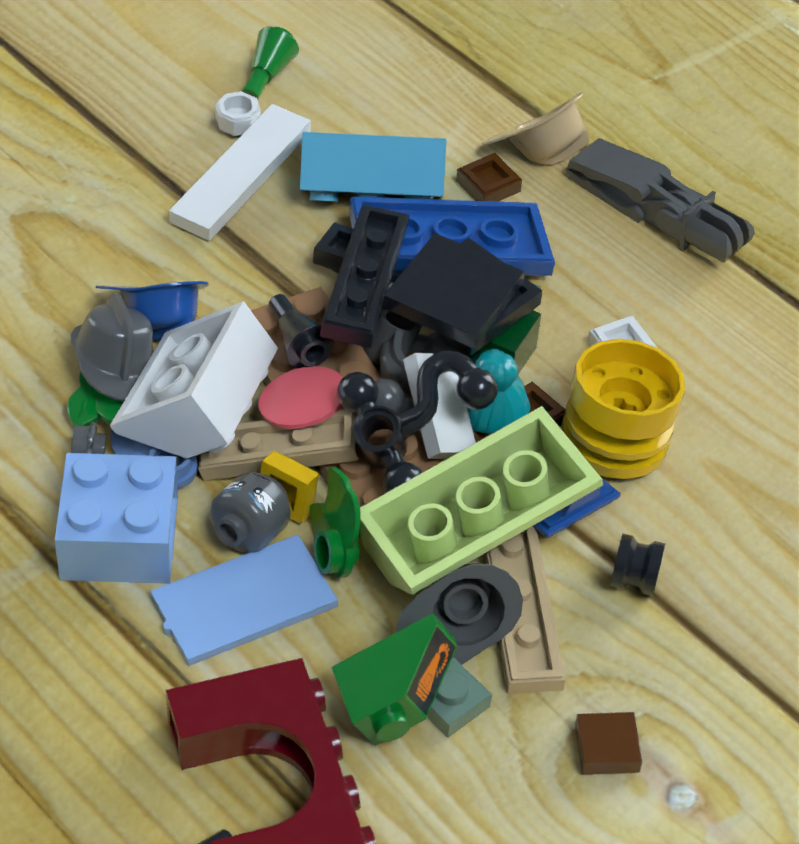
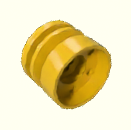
M613 339L592 345L583 351L576 363L570 387L571 397L566 404V414L562 421L561 430L599 475L618 479L646 476L659 468L667 455L670 439L674 431V422L679 414L685 393L684 374L675 360L659 348L640 341Z

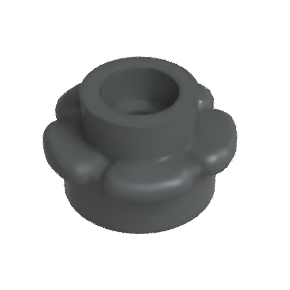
M92 422L91 427L75 425L71 453L105 454L107 434L97 433L98 425L96 422Z

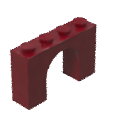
M303 658L166 690L168 725L182 770L243 755H268L279 758L295 767L304 776L312 791L305 805L289 819L270 827L211 841V844H377L371 827L369 825L361 827L356 811L360 810L361 804L355 779L352 775L343 776L338 762L343 760L339 733L335 725L326 727L322 712L326 711L324 691L318 677L309 678Z

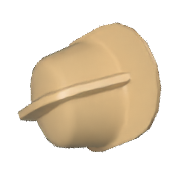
M578 93L543 116L492 136L482 142L483 145L508 138L532 162L556 164L564 161L585 147L589 142V135L576 105V101L584 93Z

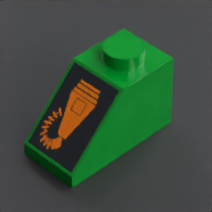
M434 613L332 666L352 724L375 746L382 742L401 738L409 731L410 727L426 720L458 646L454 636Z

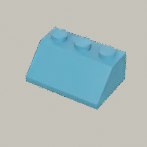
M302 132L300 190L310 191V201L338 202V193L357 194V197L386 198V195L405 196V199L444 197L446 139Z

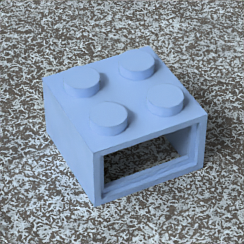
M66 453L55 534L59 580L163 584L171 582L178 504L175 456Z

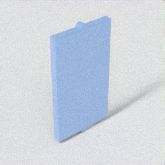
M298 534L266 546L259 552H250L150 591L151 599L164 621V634L173 637L188 666L338 607L337 597L323 574L319 571L317 564Z

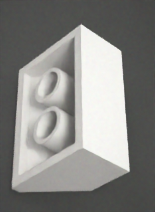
M244 301L167 331L126 397L110 427L115 434L186 459L207 451L209 453H217L234 440V431L243 414L251 407V399L258 385L268 375L269 370L267 368L278 347Z

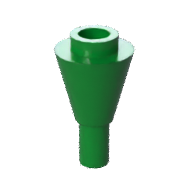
M264 27L259 31L251 68L252 74L242 92L258 100L267 82H270L298 55V43L288 30L281 27Z

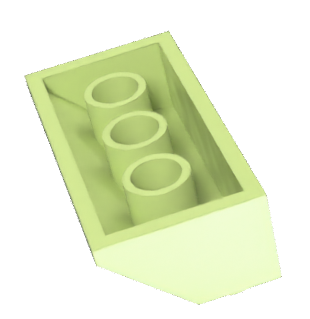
M541 406L360 507L359 531L363 547L390 585L413 595L603 486V479Z

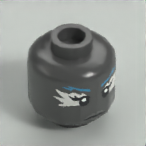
M255 472L239 475L213 499L209 511L212 526L219 540L234 550L245 553L261 551L288 525L291 516L288 494L284 487L274 478Z

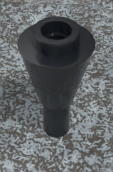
M277 294L273 296L269 301V308L279 321L289 363L295 368L313 367L323 363L334 348V340L320 337L321 324L295 310L285 295Z

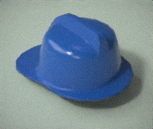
M185 281L146 287L97 285L96 288L120 290L126 306L142 312L150 320L153 340H161L165 332L196 320L199 289L208 287L209 283L205 281Z

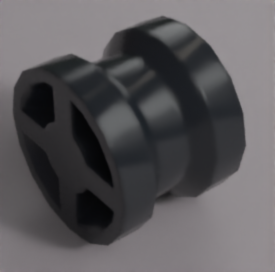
M622 533L610 586L623 588L626 585L638 587L642 594L653 596L666 543L657 541L649 545L638 543L633 535Z

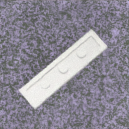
M271 104L169 210V223L210 241L302 143V132H311V120Z

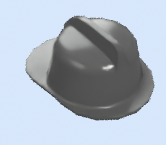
M112 294L106 304L94 307L86 316L83 324L75 327L70 335L71 344L75 350L81 372L88 384L100 394L114 400L125 401L154 352L153 331L147 316L134 308L126 306L120 294Z
M465 564L432 583L429 588L418 594L405 606L396 624V632L434 613L454 636L458 646L453 657L463 665L487 647L500 641L514 629L522 614L523 597L518 583L507 571L491 564Z

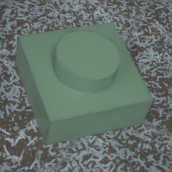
M453 657L427 718L449 738L490 707L492 694Z

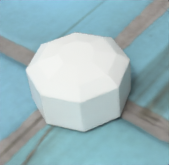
M244 92L225 94L215 104L216 121L219 130L233 136L242 135L261 116V109L257 98Z

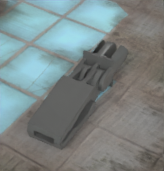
M598 138L570 159L567 172L568 178L635 222L639 223L643 220L649 225L680 240V251L682 252L692 245L724 263L738 252L741 247L751 241L755 234L754 226L747 220L714 203L715 191L704 196L671 176L667 166L601 138Z

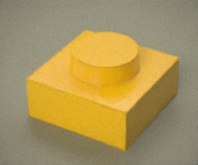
M274 450L262 461L260 474L274 478L284 487L290 503V519L302 524L310 516V505L315 501L319 473Z

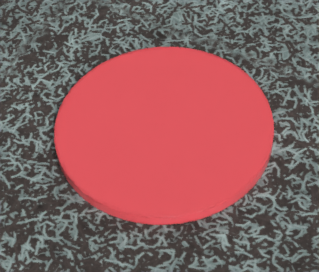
M321 366L302 367L288 371L271 381L262 391L258 402L261 416L269 424L283 429H300L319 424L332 417L342 407L338 402L337 388L343 376L333 369Z

